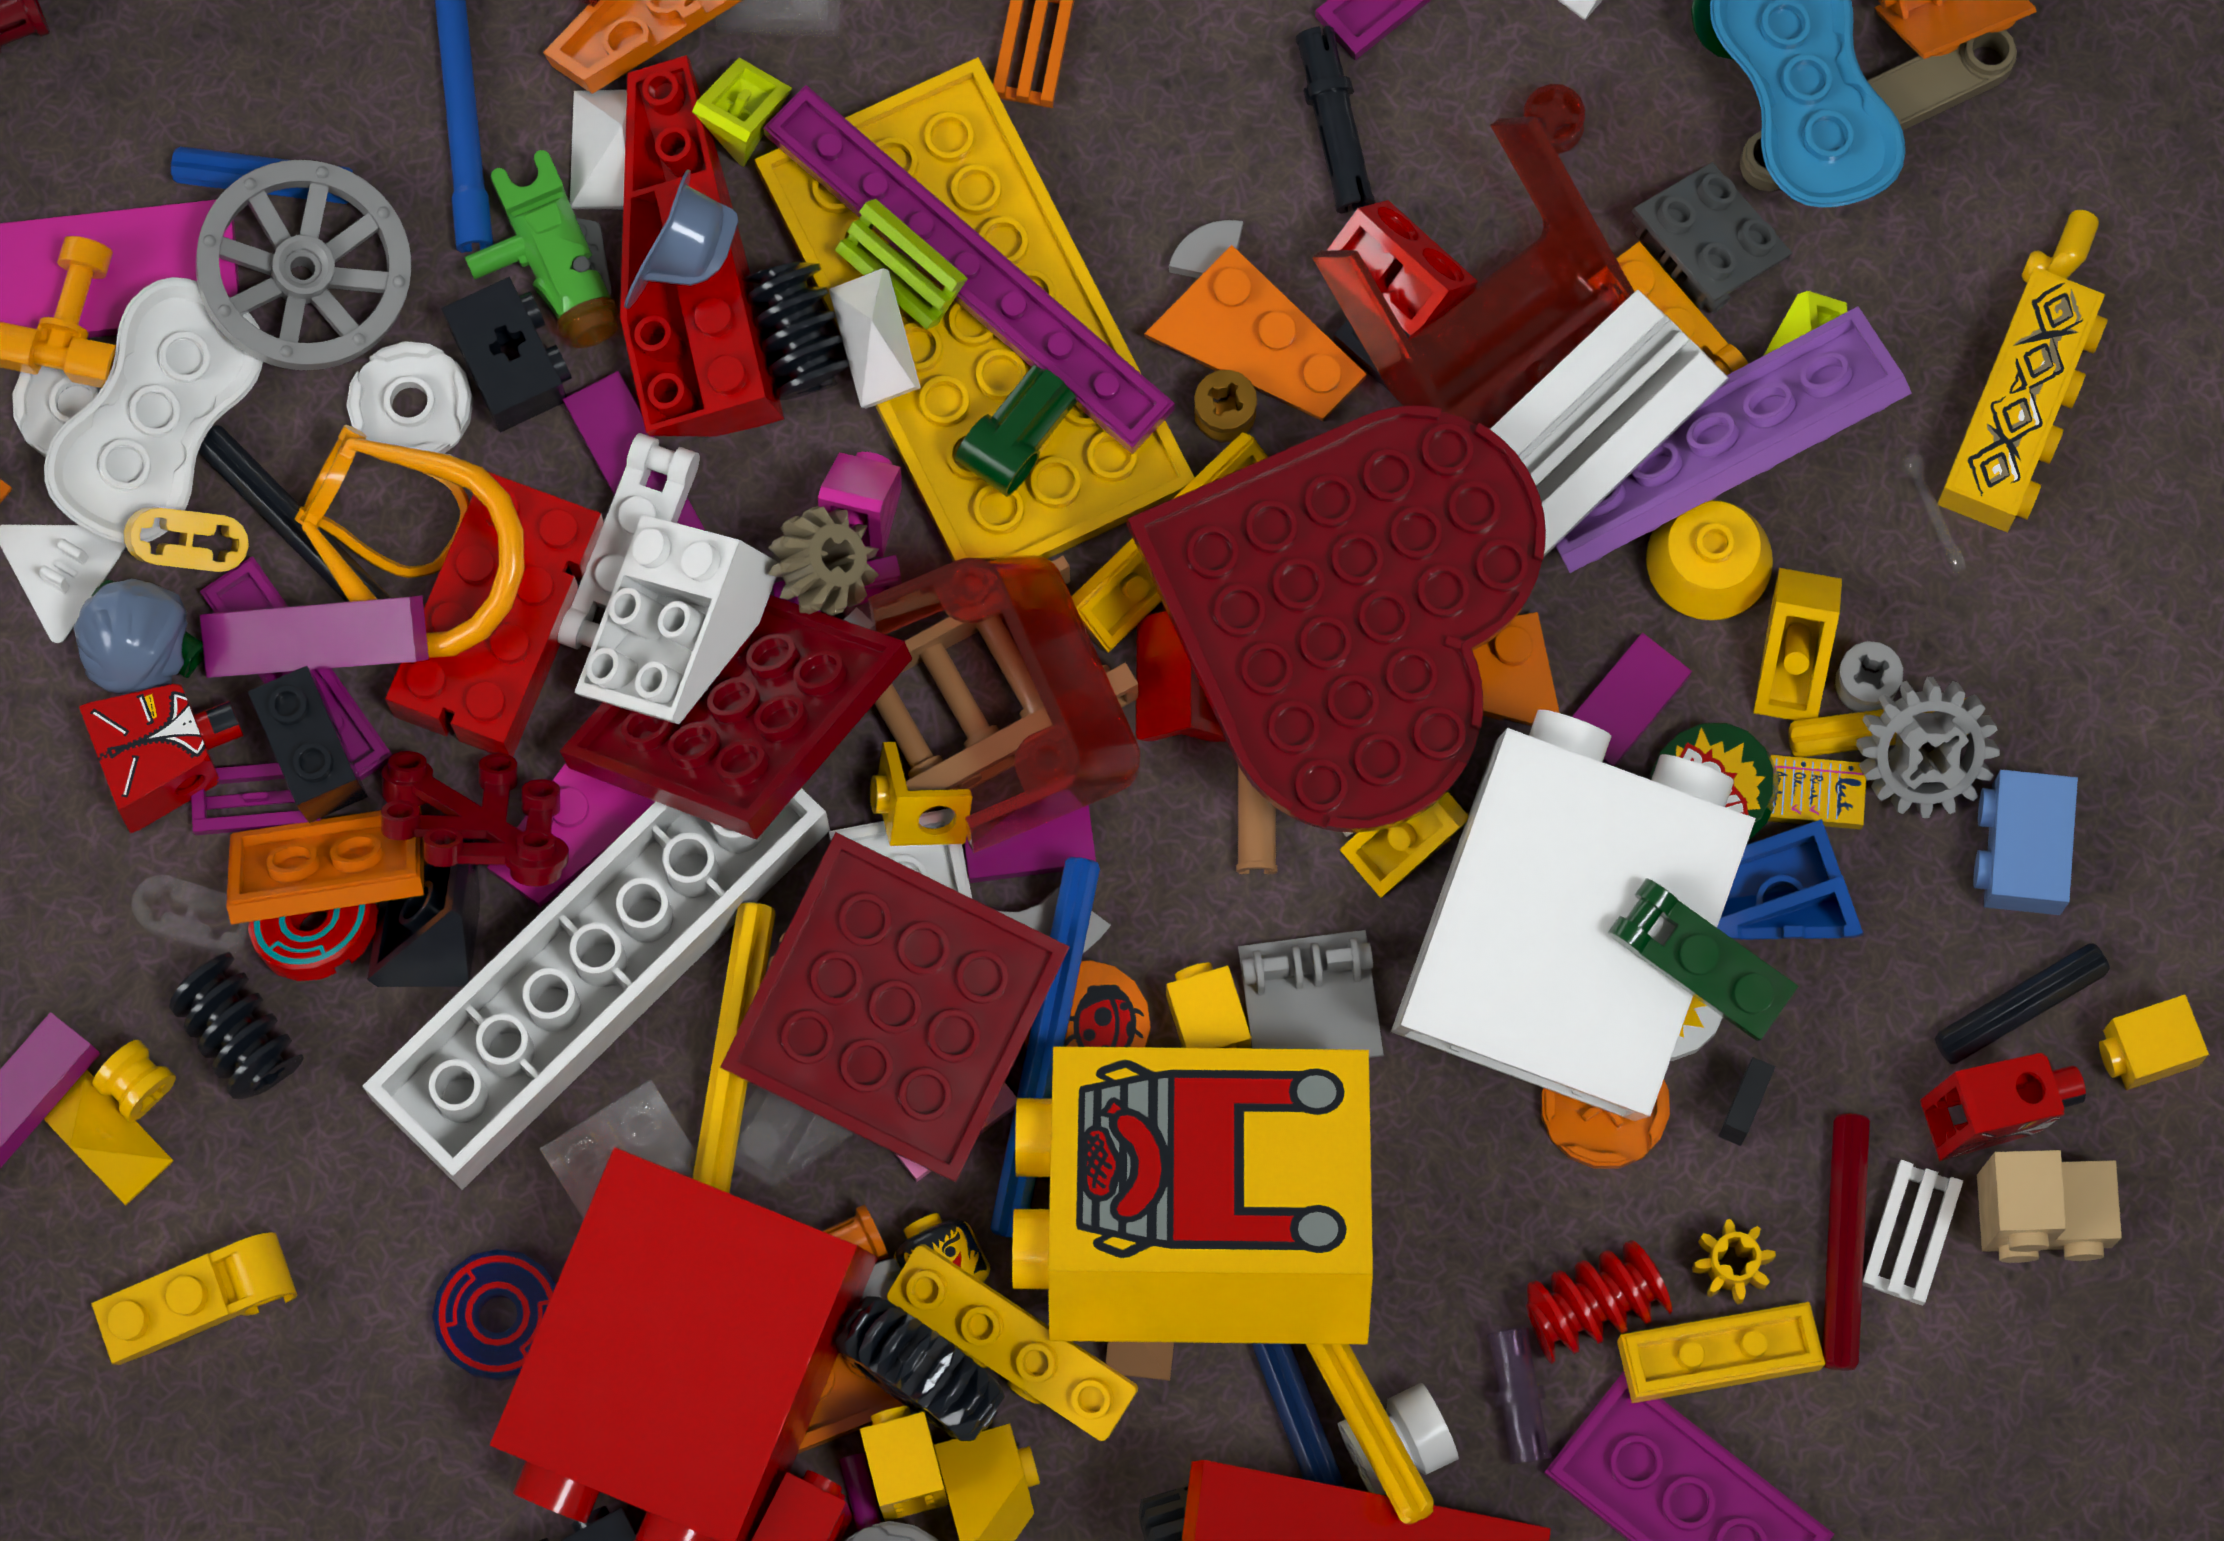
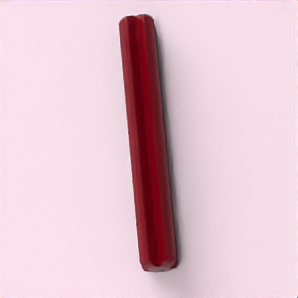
M1852 1113L1838 1114L1833 1122L1822 1350L1825 1361L1824 1367L1840 1371L1855 1370L1859 1363L1870 1120L1867 1116Z

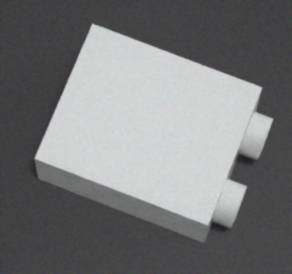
M1538 710L1529 735L1507 728L1494 743L1391 1032L1632 1121H1637L1651 1116L1693 995L1609 935L1608 931L1619 916L1626 918L1639 901L1635 893L1646 878L1667 889L1680 902L1717 927L1756 818L1725 807L1734 780L1722 772L1691 760L1662 754L1659 757L1652 779H1646L1603 763L1612 737L1608 732L1561 713ZM1660 916L1648 934L1655 941L1663 945L1675 926Z

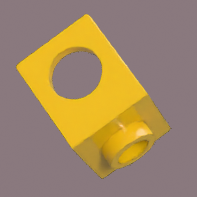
M883 742L878 775H873L871 779L870 800L873 813L882 814L889 845L964 844L966 842L973 798L971 790L908 791L896 742ZM945 806L955 812L952 821L941 828L930 829L923 827L919 823L922 813L932 807Z

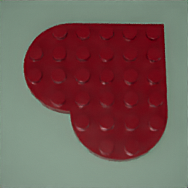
M1411 405L1378 410L1127 519V527L1241 771L1263 798L1283 813L1307 825L1324 830L1351 833L1386 829L1420 815L1450 790L1468 764L1482 724L1483 688L1473 650L1495 638L1513 621L1529 598L1538 578L1544 558L1546 526L1541 498L1527 467L1517 453L1491 429L1479 422L1476 425L1459 416L1441 412L1442 408Z

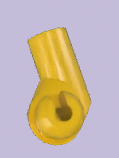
M2086 210L2073 211L2068 217L2053 257L2047 256L2039 250L2031 252L2021 275L2026 283L2028 282L2034 267L2067 279L2086 260L2099 226L2098 218Z

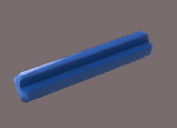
M180 146L174 150L172 156L171 175L177 183L227 189L236 180L257 168L289 160ZM338 166L353 173V170L349 167ZM286 188L268 194L307 199L309 188ZM328 192L326 202L349 203Z

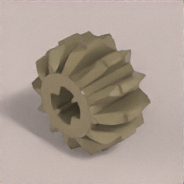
M824 506L812 507L804 511L801 517L794 516L786 520L783 526L780 527L783 536L773 540L772 544L768 547L781 560L780 563L771 567L768 575L783 577L786 583L779 598L789 600L798 596L800 613L812 614L820 610V612L830 616L842 613L847 606L852 607L861 603L867 596L864 586L873 583L875 578L879 576L867 564V560L875 557L879 549L872 546H864L861 540L868 525L856 524L849 527L847 510L836 509L828 513Z

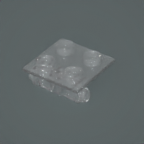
M651 1079L540 1148L546 1161L583 1219L614 1147L692 1179L697 1155Z

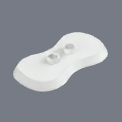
M176 277L157 280L143 288L130 301L119 324L114 362L104 386L86 407L70 418L59 429L47 450L44 474L49 496L57 507L71 520L106 539L124 543V529L128 519L135 512L143 508L159 507L185 511L192 492L194 467L202 441L213 424L247 395L260 375L263 361L243 352L222 334L204 306L197 281ZM250 313L242 315L251 324L260 329ZM154 518L152 528L141 529V541H153L167 532L160 528V518Z

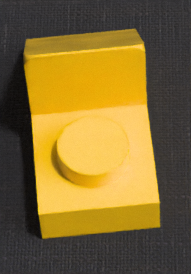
M1447 792L1439 801L1420 815L1390 828L1359 832L1339 850L1378 896L1382 898L1450 841V837L1466 824L1468 814Z

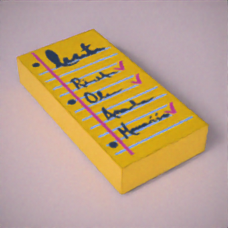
M1771 755L1779 779L1778 791L1776 790V797L1772 804L1774 809L1768 821L1806 825L1822 819L1824 826L1862 829L1864 825L1866 778L1859 767V762Z

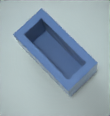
M2000 770L1992 783V789L1982 788L1978 808V826L1989 827L1988 850L1977 851L1973 884L1974 888L1985 889L1984 907L2061 915L2070 901L2078 777Z

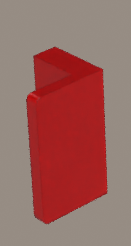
M1167 611L1145 616L1137 625V739L1155 741L1183 734L1209 742H1226Z

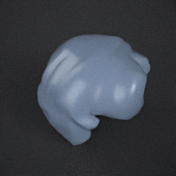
M131 578L125 581L106 584L94 596L87 599L74 624L79 657L86 669L85 674L104 690L121 695L172 684V676L178 674L184 664L182 642L187 627V610L180 596L153 583Z

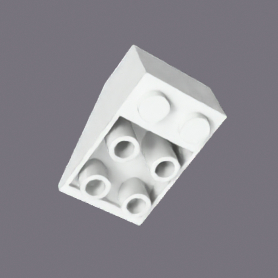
M642 514L574 693L585 698L680 724L760 623L776 580L775 576L768 575L771 567L779 562L741 540Z

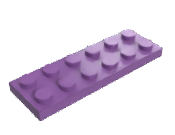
M1857 306L1728 374L1727 376L1730 379L1555 546L1568 571L1571 573L1590 562L1599 560L1609 552L1648 532L1656 530L1666 522L1705 502L1713 500L1723 492L1762 472L1770 470L1780 462L1817 443L1827 440L1839 431L1874 413L1884 410L1889 405L1912 394L1905 376L1860 308Z

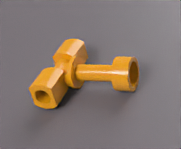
M67 236L64 238L57 263L68 272L54 318H40L37 329L0 322V368L37 375L41 366L64 370V373L74 383L98 388L104 386L113 366L116 345L88 340V331L78 324L92 279H103L107 275L113 251L109 247L84 237Z

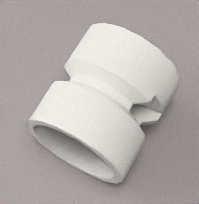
M1419 1383L1388 1399L1386 1413L1420 1473L1427 1475L1459 1459L1449 1429L1435 1401L1423 1383ZM1347 1420L1339 1422L1338 1427L1342 1439L1354 1464L1359 1468L1358 1472L1370 1493L1386 1495Z

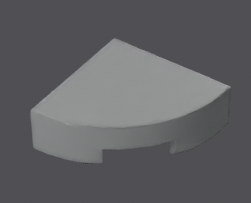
M1216 221L1203 225L1191 232L1176 248L1169 264V272L1199 278L1231 245L1238 250L1243 221Z

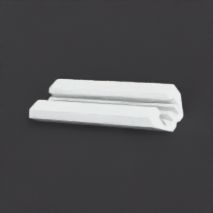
M1638 289L1491 428L1494 433L1501 437L1517 453L1535 482L1545 517L1546 544L1544 556L1730 379L1665 313Z

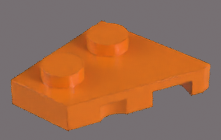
M1538 612L1516 616L1495 638L1473 650L1482 680L1483 716L1502 721L1507 719L1532 726L1538 710L1560 713Z

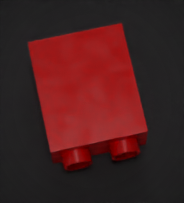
M614 1147L489 1445L526 1461L513 1494L568 1518L587 1523L599 1492H602L646 1511L634 1541H751L787 1472L790 1473L839 1353L834 1339L842 1329L841 1324L850 1311L858 1307L878 1257L858 1245Z

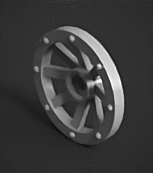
M312 160L281 161L265 165L245 174L232 183L214 202L202 225L196 252L197 285L204 306L214 324L223 335L243 352L267 364L293 370L327 369L350 362L363 355L381 341L392 328L402 310L410 285V247L406 232L393 207L375 187L363 178L346 169L325 162ZM286 188H309L300 235L291 237L267 194ZM329 192L348 201L365 216L325 244L318 238ZM249 205L273 246L275 254L223 237L232 220L245 206ZM375 233H378L386 254L387 272L335 267V263ZM219 258L270 275V278L229 298L222 282ZM297 266H303L308 268L313 276L307 280H300L292 275L291 270ZM328 289L384 294L373 313L361 325H358ZM279 297L286 300L279 338L263 332L242 316ZM312 303L340 337L324 342L298 343L305 304Z

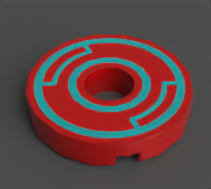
M369 903L317 911L326 912L327 918L322 925L311 931H301L299 928L306 917L316 912L249 922L248 932L257 955L276 975L295 981L321 980L337 973L335 967L342 965L347 959L352 964L365 952L376 932L378 915L376 904Z

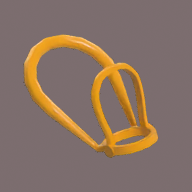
M344 425L337 442L333 446L312 486L304 507H300L294 519L302 525L303 531L348 600L377 599L318 528L338 538L356 554L386 572L406 578L427 576L440 571L470 502L463 487L469 489L488 508L497 531L499 568L490 595L471 619L447 632L426 633L429 658L456 656L484 641L512 609L524 573V530L510 495L483 467L448 454L366 440L367 436L363 432L352 426ZM357 451L383 461L422 472L443 483L452 491L460 509V518L452 539L441 555L433 562L422 566L410 567L399 564L376 552L346 528L324 516L338 492Z

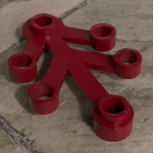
M402 751L395 753L388 759V764L382 769V796L388 803L381 808V832L385 837L392 840L424 837V859L430 865L437 867H450L456 864L506 865L510 869V875L513 880L522 885L539 887L556 882L561 877L562 869L569 860L567 844L552 834L553 816L560 812V786L556 782L547 779H535L525 783L522 786V811L528 816L526 829L521 831L507 822L510 790L514 789L518 783L517 761L510 755L501 753L490 754L479 761V785L484 789L482 807L435 779L432 767L427 763L425 756L418 752ZM428 803L448 816L420 815V808L418 806ZM463 838L487 839L492 843H463Z

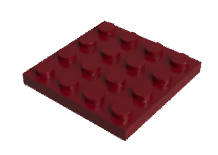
M770 595L758 626L680 724L602 703L563 746L560 753L568 768L757 840L911 662L912 656L905 641L819 611L812 614L800 613L798 604Z
M835 832L720 1068L950 1181L956 1182L1070 946Z

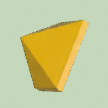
M86 1070L44 1120L126 1206L174 1161L136 1121H128L119 1112V1103L112 1095H102L93 1086L94 1076Z

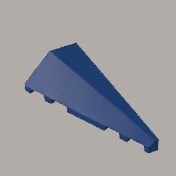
M1822 819L1746 845L1717 926L1718 929L1734 940L1856 938L1864 935Z

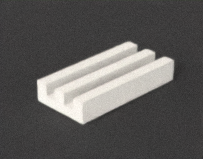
M1904 1160L1899 1162L1865 1268L1863 1286L1922 1306L1925 1304L1963 1180L1939 1176V1172L1927 1168L1922 1170L1913 1167L1912 1163ZM1908 1180L1919 1183L1920 1186L1889 1280L1878 1275ZM1934 1188L1943 1191L1944 1196L1915 1288L1904 1285V1281Z

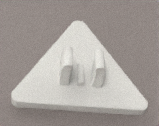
M0 525V546L50 640L54 643L63 642L74 627L85 601L91 598L95 589L104 582L125 550V543L106 539L80 525Z

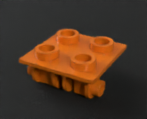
M1878 0L1880 5L1874 7L1877 14L1923 59L1949 54L1964 42L1988 32L2004 31L2013 26L2017 20L2037 12L2036 7L2029 0Z

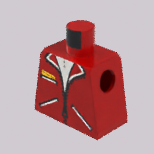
M180 684L165 685L89 702L79 706L116 807L130 834L141 830L189 802L191 796L203 788L206 792L216 786L219 782L217 781L219 776L209 750L244 736L230 701L194 714L188 697Z
M2036 1053L1956 1071L1925 1095L1920 1102L1939 1161H1943L2042 1132L2064 1115L2065 1107L2083 1103L2086 1098V1089L2083 1077L2076 1066L2071 1065L2052 1070L2048 1057L2044 1053ZM1962 1104L1967 1122L1953 1125L1948 1108Z

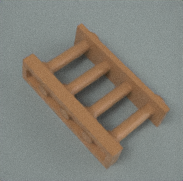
M1064 556L1050 563L1045 558L1029 563L1014 575L1015 582L905 640L912 660L902 672L924 662L967 737V740L964 742L966 749L946 760H943L940 755L933 756L895 687L891 684L874 704L911 767L908 773L910 779L906 781L908 791L971 790L1138 698V683L1126 662L1112 670L1108 665H1100L1058 593V588L1070 582V566ZM1032 602L1036 603L1079 678L1075 683L1077 689L1057 700L1054 699L1053 695L1045 696L1001 620ZM978 631L1023 707V710L1020 712L1022 719L999 730L997 725L989 726L946 651L947 648ZM940 806L929 808L923 813H928Z

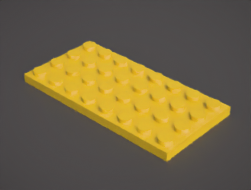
M979 57L845 117L847 121L1141 374ZM775 149L754 159L756 169L804 263H820L821 270L814 274L811 279L815 287H827L828 294L821 299L827 311H834L835 313L829 289L864 276L835 251L840 241L849 236L847 230L852 222L859 220V217L781 149ZM871 229L876 235H878L883 241H885L890 247H892L886 240H884L879 234H877L873 229ZM953 300L938 325L928 330L898 305L921 388L877 404L875 407L969 595L1016 574L1021 568L1033 561L1051 558L1127 522V519L1173 499L1195 478L1166 421L1131 454L1074 405L1039 449V458L1030 474L1014 493L1006 497L959 463L955 456L960 444L971 428L984 415L989 414L993 416L1032 367L955 300ZM834 318L832 321L839 335H841L837 318Z

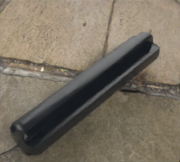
M2089 943L1942 1029L1935 1037L1936 1045L1942 1056L1950 1064H1957L2103 978L2110 969L2109 963L2100 948L2094 943Z

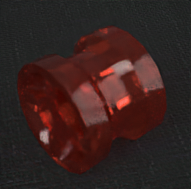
M1548 84L1536 89L1528 97L1524 106L1523 131L1527 141L1536 150L1545 154L1555 155L1568 152L1579 143L1584 133L1585 107L1581 97L1573 89L1562 84ZM1564 123L1570 125L1569 127L1563 126L1561 129L1556 130V128L1561 127Z

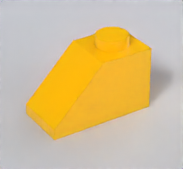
M1779 568L1769 615L1754 714L1794 721L1818 718L1840 614L1842 578Z
M1010 1424L981 1431L976 1439L972 1441H959L956 1438L934 1444L959 1540L1015 1541L1034 1515L1028 1487L1040 1484L1030 1446L1017 1449Z

